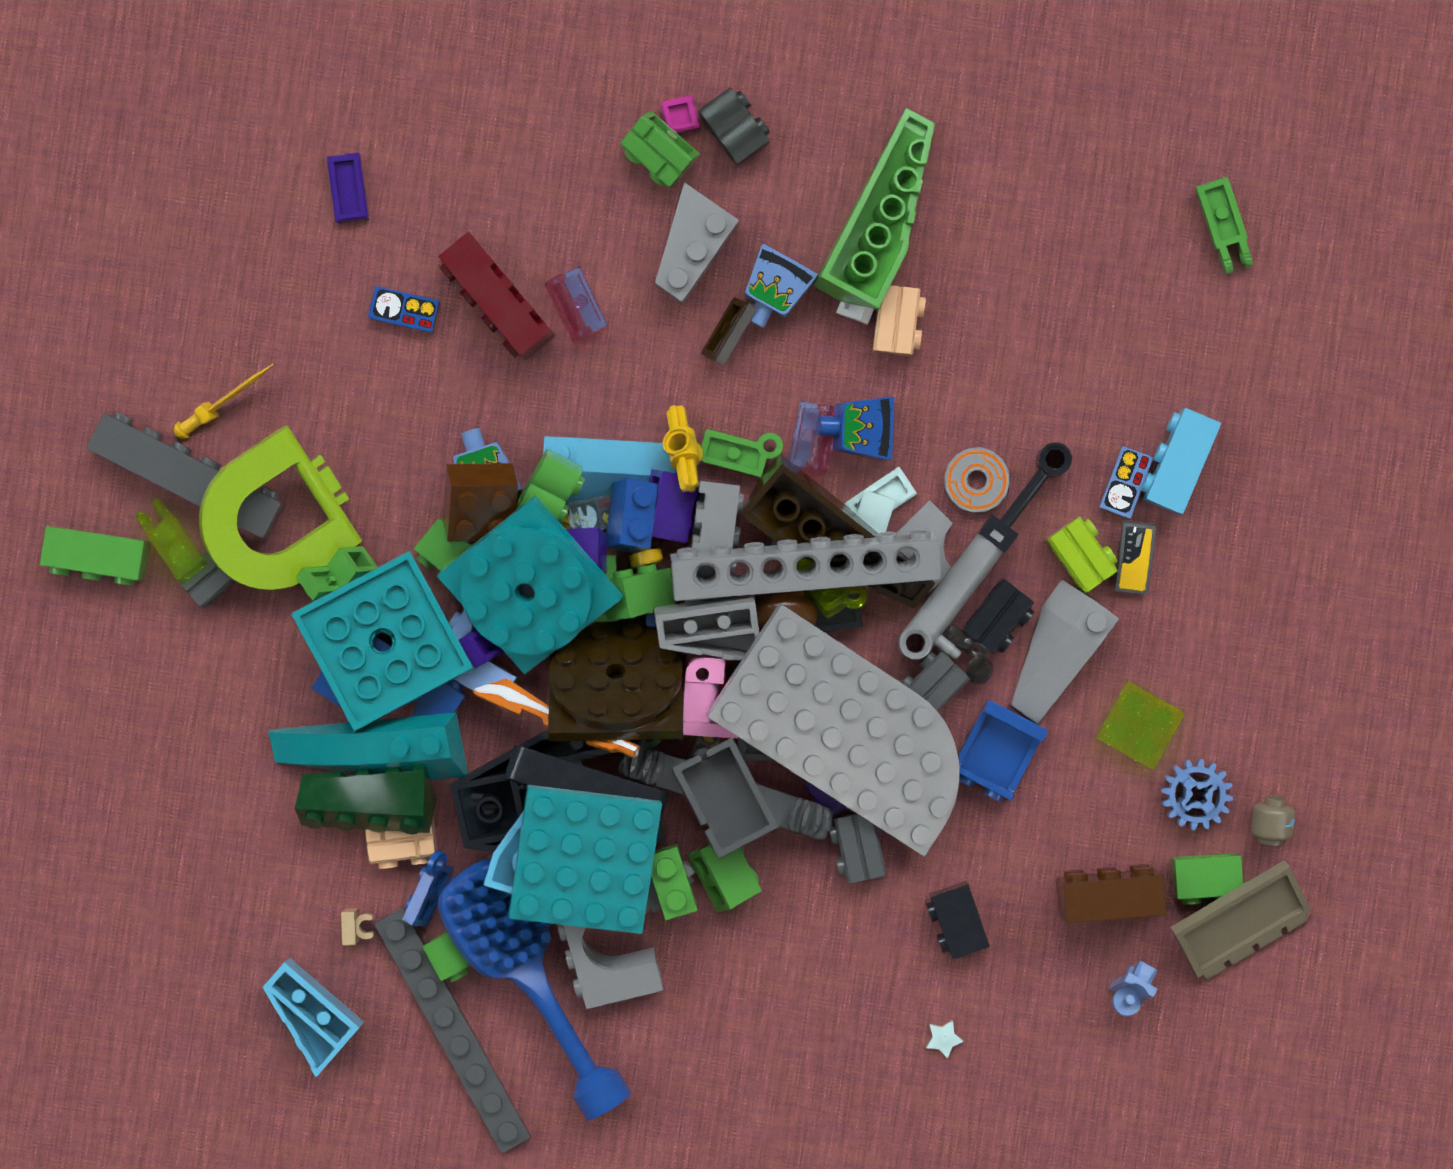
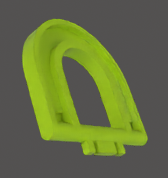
M288 425L278 429L226 464L209 483L200 506V534L205 549L212 561L232 579L256 589L277 590L297 585L300 582L296 576L302 568L327 566L339 548L355 547L362 542L357 531L340 507L342 503L349 500V497L344 491L334 496V493L342 487L329 466L326 465L318 471L317 467L322 465L325 460L320 454L310 460ZM294 465L329 520L282 551L276 553L256 552L244 543L237 527L239 508L250 493Z

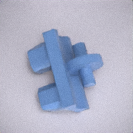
M1139 961L1135 967L1129 966L1124 975L1112 981L1109 990L1115 992L1112 997V1007L1116 1013L1124 1017L1132 1016L1138 1012L1141 1003L1154 997L1158 989L1151 985L1157 972L1155 968Z

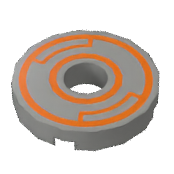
M982 447L968 448L956 454L948 463L944 475L945 491L949 499L960 509L972 513L986 512L998 506L1005 498L1010 485L1009 470L1003 459L994 451ZM972 471H980L985 475L986 483L982 489L975 490L969 486L967 478Z

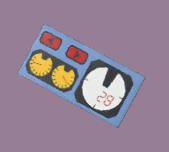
M1121 446L1098 508L1131 519L1153 457Z

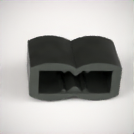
M730 87L699 109L698 113L734 164L738 166L769 144L767 135L770 134V131L760 117L754 120L747 109L751 107V104L742 91L739 90L735 93Z

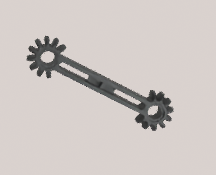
M640 747L636 758L622 753L618 769L621 775L685 796L672 772V768L685 762V760L647 747ZM756 784L779 828L817 840L826 838L827 832L830 831L832 825L831 820L833 812L828 807Z

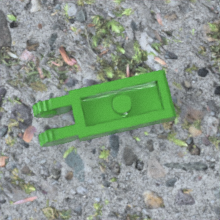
M1228 177L1195 187L1194 189L1214 249L1218 252V258L1224 273L1229 274L1233 272V262L1229 256L1227 246L1236 243L1239 258L1244 268L1252 266V258L1246 241L1248 236Z

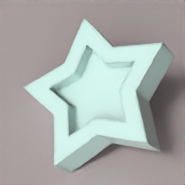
M953 1020L943 1026L929 1024L932 1037L926 1048L939 1049L948 1059L952 1047L964 1042L954 1033Z

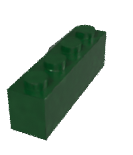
M414 765L413 771L401 772L402 769L399 766L387 767L386 773L373 774L369 769L357 770L354 776H346L341 771L303 774L294 809L301 826H307L312 829L335 827L345 831L368 829L377 833L385 831H401L410 835L430 833L437 798L426 765Z

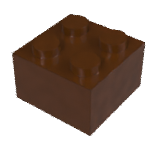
M513 463L446 464L443 524L447 542L478 541L516 511L518 483Z

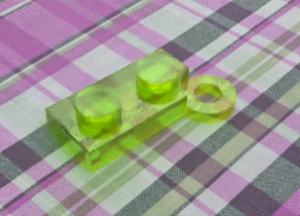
M804 558L797 563V568L802 570L809 569L814 562ZM863 586L805 590L809 598L827 618L844 609V606L850 609H858L867 602V591ZM851 593H858L860 595L856 600H852L848 596Z

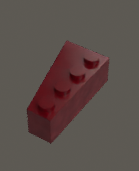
M469 231L438 256L443 262L439 269L451 283L455 279L460 282L465 288L460 294L472 308L477 304L485 312L481 319L493 333L498 329L506 338L502 344L514 359L520 355L526 360L555 336L548 325L519 293Z

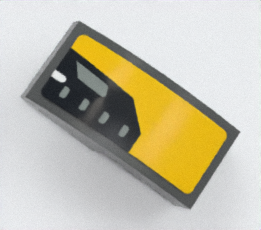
M1131 521L1122 522L1118 547V571L1116 572L1114 582L1115 591L1148 594L1156 524Z

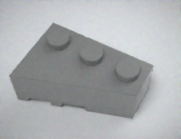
M685 182L655 281L658 289L681 305L688 299L739 225L737 218Z
M753 595L729 596L654 607L658 641L662 649L697 655L717 656L731 661L733 659L742 661L759 635L756 604Z

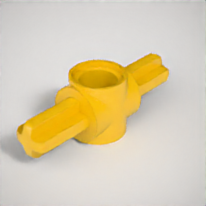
M672 405L666 413L669 431L663 438V449L669 455L671 467L677 470L680 489L683 492H694L696 487L699 486L696 466L703 457V449L696 441L694 429L688 425L686 409L682 405Z

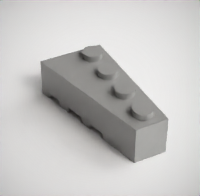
M700 481L698 486L700 496L695 506L692 548H696L697 552L711 551V547L716 545H729L731 549L733 546H738L740 527L735 526L736 515L743 508L744 494H739L740 485ZM736 563L732 565L730 569V572L734 575L736 572ZM703 565L697 570L696 574L702 578H707L713 574L715 569L710 565ZM715 598L685 600V603Z

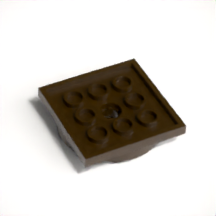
M635 621L596 622L585 627L572 641L550 654L549 741L684 739L683 652L660 648L657 629H652ZM613 674L623 675V677L618 679H613L608 676Z

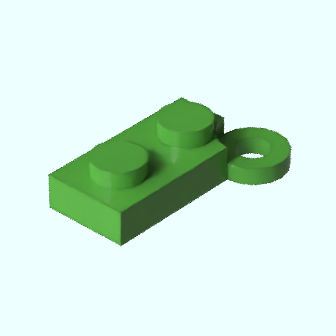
M706 429L701 446L703 457L700 462L761 478L766 459H773L779 456L783 449V443L781 438L774 433L763 434L758 442ZM770 439L776 443V449L773 452H767L764 449L763 445L766 440Z

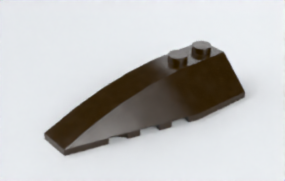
M782 454L778 456L759 479L740 511V515L776 543L781 540H796L797 544L811 543V539L816 537H829L831 541L844 540V536L851 534H860L864 538H874L878 534L877 531L857 516L855 512ZM869 552L865 555L863 562L865 564H874L878 561L880 554L878 552ZM899 552L896 560L900 562L909 560L902 552ZM843 554L835 555L832 557L830 565L840 567L845 564L847 557ZM803 557L807 560L814 562V560L810 557ZM927 580L866 586L875 589L876 592L915 608L935 585V582Z

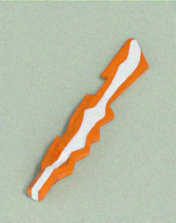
M508 678L477 687L473 690L475 696L519 716L523 710L541 718L543 726L548 728L549 706ZM627 740L586 741L588 745L612 753L621 752L632 758H636L640 750V746Z

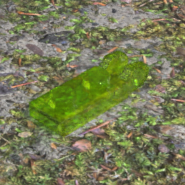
M156 498L151 503L154 510L163 518L162 522L155 526L151 518L143 511L138 512L135 516L141 526L148 532L146 534L177 581L184 584L205 567L208 562L180 521L170 513L159 498Z

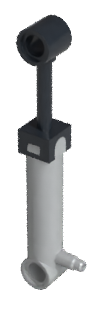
M1053 442L1039 450L1036 456L1037 472L1000 520L993 514L988 517L961 556L904 631L900 633L897 646L899 652L904 657L913 660L924 658L929 654L933 646L953 659H957L960 656L961 651L942 634L1003 553L1008 550L1019 534L1011 529V526L1046 480L1059 476L1069 469L1072 463V455L1066 445ZM1049 451H1055L1061 455L1062 464L1059 468L1054 469L1047 465L1046 455ZM911 634H918L923 639V647L917 653L909 651L906 646V640Z

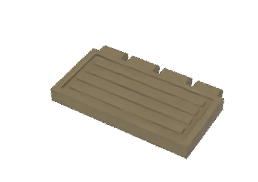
M1283 860L1170 928L1193 972L1198 978L1203 975L1207 981L1226 970L1224 962L1229 961L1233 966L1255 953L1253 945L1257 944L1262 949L1282 937L1283 934L1280 929L1285 927L1288 932H1291L1308 922L1306 914L1311 912V909L1290 866Z

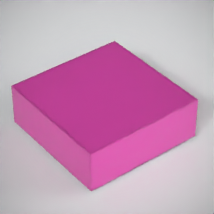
M693 95L660 102L664 122L677 134L700 129Z

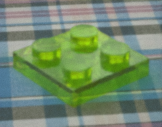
M1126 680L1095 738L1154 770L1183 719L1185 712Z

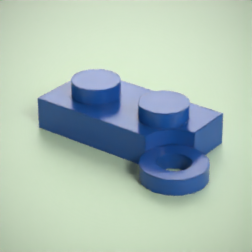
M441 850L434 852L428 864L420 871L416 890L405 905L406 912L402 919L405 922L414 926L428 927L437 908L439 894L448 883L455 868L447 864L448 856L445 852Z

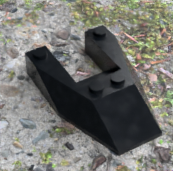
M548 730L540 732L517 745L582 766L581 759L612 753L588 745L586 741H549ZM646 739L627 740L640 747H645ZM513 748L450 783L461 837L466 849L494 852L524 811L527 786L504 778ZM664 815L658 828L656 844L666 842L667 829Z

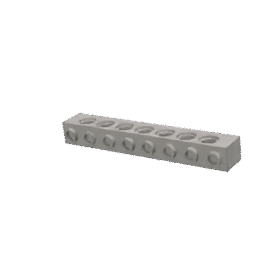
M915 529L910 531V535L897 536L896 532H881L874 538H864L860 534H851L844 536V540L831 541L829 537H816L811 539V543L797 544L796 540H781L774 546H764V543L752 542L745 544L744 548L731 549L729 545H716L711 547V551L697 552L696 548H681L677 550V553L670 554L675 601L941 579L939 539L935 533H930L928 529ZM910 549L913 551L912 557L908 561L900 562L896 560L897 554L901 550ZM869 552H878L880 554L878 561L874 564H865L863 559ZM843 554L847 557L845 564L840 567L830 565V561L835 555ZM803 557H810L814 560V563L809 569L802 570L797 568L798 561ZM769 560H778L781 563L779 569L775 572H766L763 567ZM742 562L748 566L747 570L741 575H734L730 572L732 565ZM703 565H710L715 569L713 574L707 578H702L696 573Z

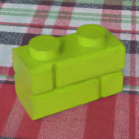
M1076 517L1045 540L1081 592L1087 593L1118 571L1114 565L1118 560L1107 545L1102 548L1095 537L1099 535V532L1089 519L1083 521L1081 517Z

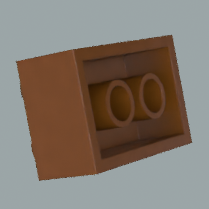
M1149 864L1130 865V871L1122 872L1117 870L1116 867L1097 868V874L1084 873V870L1064 871V877H1056L1059 916L1069 924L1167 915L1163 874L1155 870L1154 867H1149Z

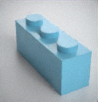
M1188 408L1180 409L1179 414L1173 412L1166 428L1167 431H1170V435L1166 444L1162 442L1159 444L1153 459L1158 462L1153 474L1147 473L1140 490L1145 492L1142 500L1174 514L1182 515L1222 423Z

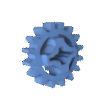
M1201 758L1197 759L1195 766L1192 765L1190 760L1186 759L1184 760L1183 769L1176 765L1172 766L1175 772L1173 777L1164 776V779L1169 782V786L1160 788V792L1167 794L1168 798L1161 801V804L1163 806H1171L1167 816L1173 818L1178 815L1177 824L1181 827L1189 821V828L1191 830H1196L1198 823H1201L1204 829H1209V820L1212 819L1218 824L1221 822L1218 816L1220 811L1229 813L1230 810L1224 806L1225 801H1233V797L1226 794V790L1233 786L1230 782L1222 781L1227 774L1225 771L1214 772L1217 764L1210 762L1205 768L1204 760ZM1201 772L1207 774L1208 777H1204L1200 781L1194 780L1189 774ZM1179 783L1182 786L1181 796L1176 800L1175 792ZM1193 787L1197 789L1203 788V791L1200 793L1202 797L1200 801L1190 800L1193 796L1191 791ZM1217 789L1218 797L1214 805L1212 803L1213 791ZM1192 808H1198L1204 814L1191 816L1185 814V812Z

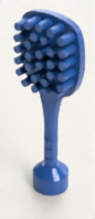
M491 858L477 862L454 876L441 890L438 897V909L443 924L460 954L479 974L489 979L504 978L513 981L536 1006L579 1075L573 1094L575 1103L586 1121L595 1119L619 1105L632 1092L618 1069L595 1065L552 991L542 963L544 952L551 940L548 928L551 923L509 919L511 895L483 885Z

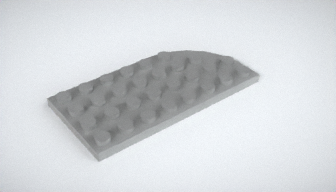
M779 603L706 716L925 857L950 817L959 787L958 753L952 734L944 719L919 694Z

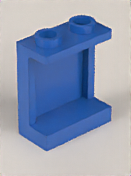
M987 699L958 754L959 781L970 787H973L975 782L986 787L984 794L1001 803L1004 797L1012 801L1013 793L1040 741L1043 742L1049 730Z

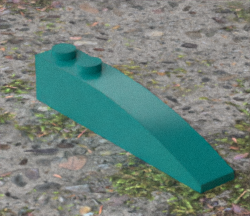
M457 713L379 719L354 732L349 722L270 729L268 731L275 763L334 772L341 771L353 775L357 770L369 769L373 774L386 773L387 767L398 766L402 769L401 772L413 771L414 765L425 764L430 780L461 778L468 774Z

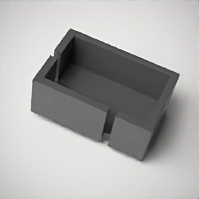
M733 738L705 751L704 754L707 759L703 762L700 755H697L672 768V772L700 826L707 823L709 827L704 834L717 859L778 828Z

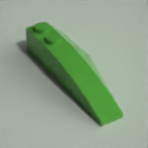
M908 108L904 110L813 284L815 288L841 302L879 309L908 251L909 236L915 219L916 204L922 187L924 167L927 163L935 123Z

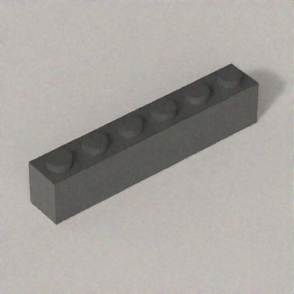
M116 411L114 416L106 413L103 414L86 449L201 506L206 488L213 477L220 471V463L206 456L201 461L190 455L192 449L174 441L172 446L161 441L163 434L147 426L141 431L132 426L134 421L132 418ZM262 486L260 491L256 489L250 493L239 508L237 526L263 539H268L285 506V503L278 500L280 494L265 486Z

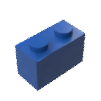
M629 478L612 484L606 533L607 548L631 553L650 549L658 484Z

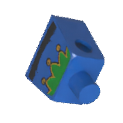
M894 397L835 404L834 417L818 416L816 433L818 436H833L834 451L878 461L892 460Z

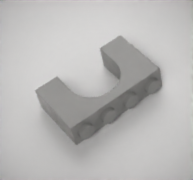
M557 924L561 941L567 940L570 950L565 951L569 970L575 969L578 977L573 979L577 999H584L586 1009L663 991L662 976L654 947L618 956L604 955L593 950L584 940L583 934L586 927Z

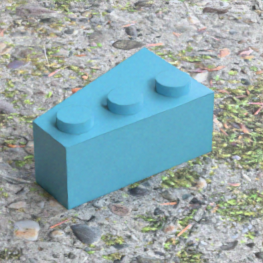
M291 958L287 959L263 986L281 1020L287 1025L294 1037L297 1047L302 1051L310 1064L315 1077L320 1074L364 1023L363 1020Z

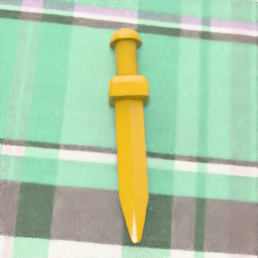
M274 364L252 375L213 405L209 401L199 405L194 410L195 414L181 424L177 422L174 425L175 436L182 440L190 438L188 434L199 426L214 421L219 417L216 411L218 408L257 381Z

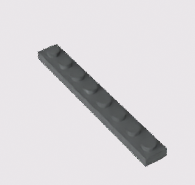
M402 907L375 922L374 925L501 1153H504L529 1139L531 1134L445 980L441 981L422 947L425 943L416 927L402 920L406 912L405 907Z

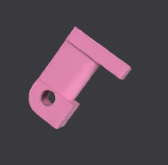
M700 655L692 658L687 664L683 704V735L738 739V736L706 716L717 699L718 684H724L725 659H722V657ZM700 668H706L709 674L705 678H700L697 676L696 671Z

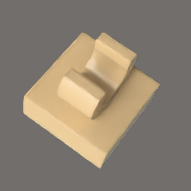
M358 908L344 909L341 912L342 945H356L360 941L359 937L361 939L372 938L374 931H364L361 928V923L364 920H373L374 915L363 913L358 916Z

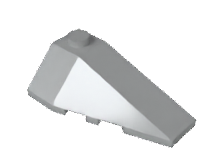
M1061 580L1042 605L1011 705L1038 724L1100 646L1119 618L1089 596Z

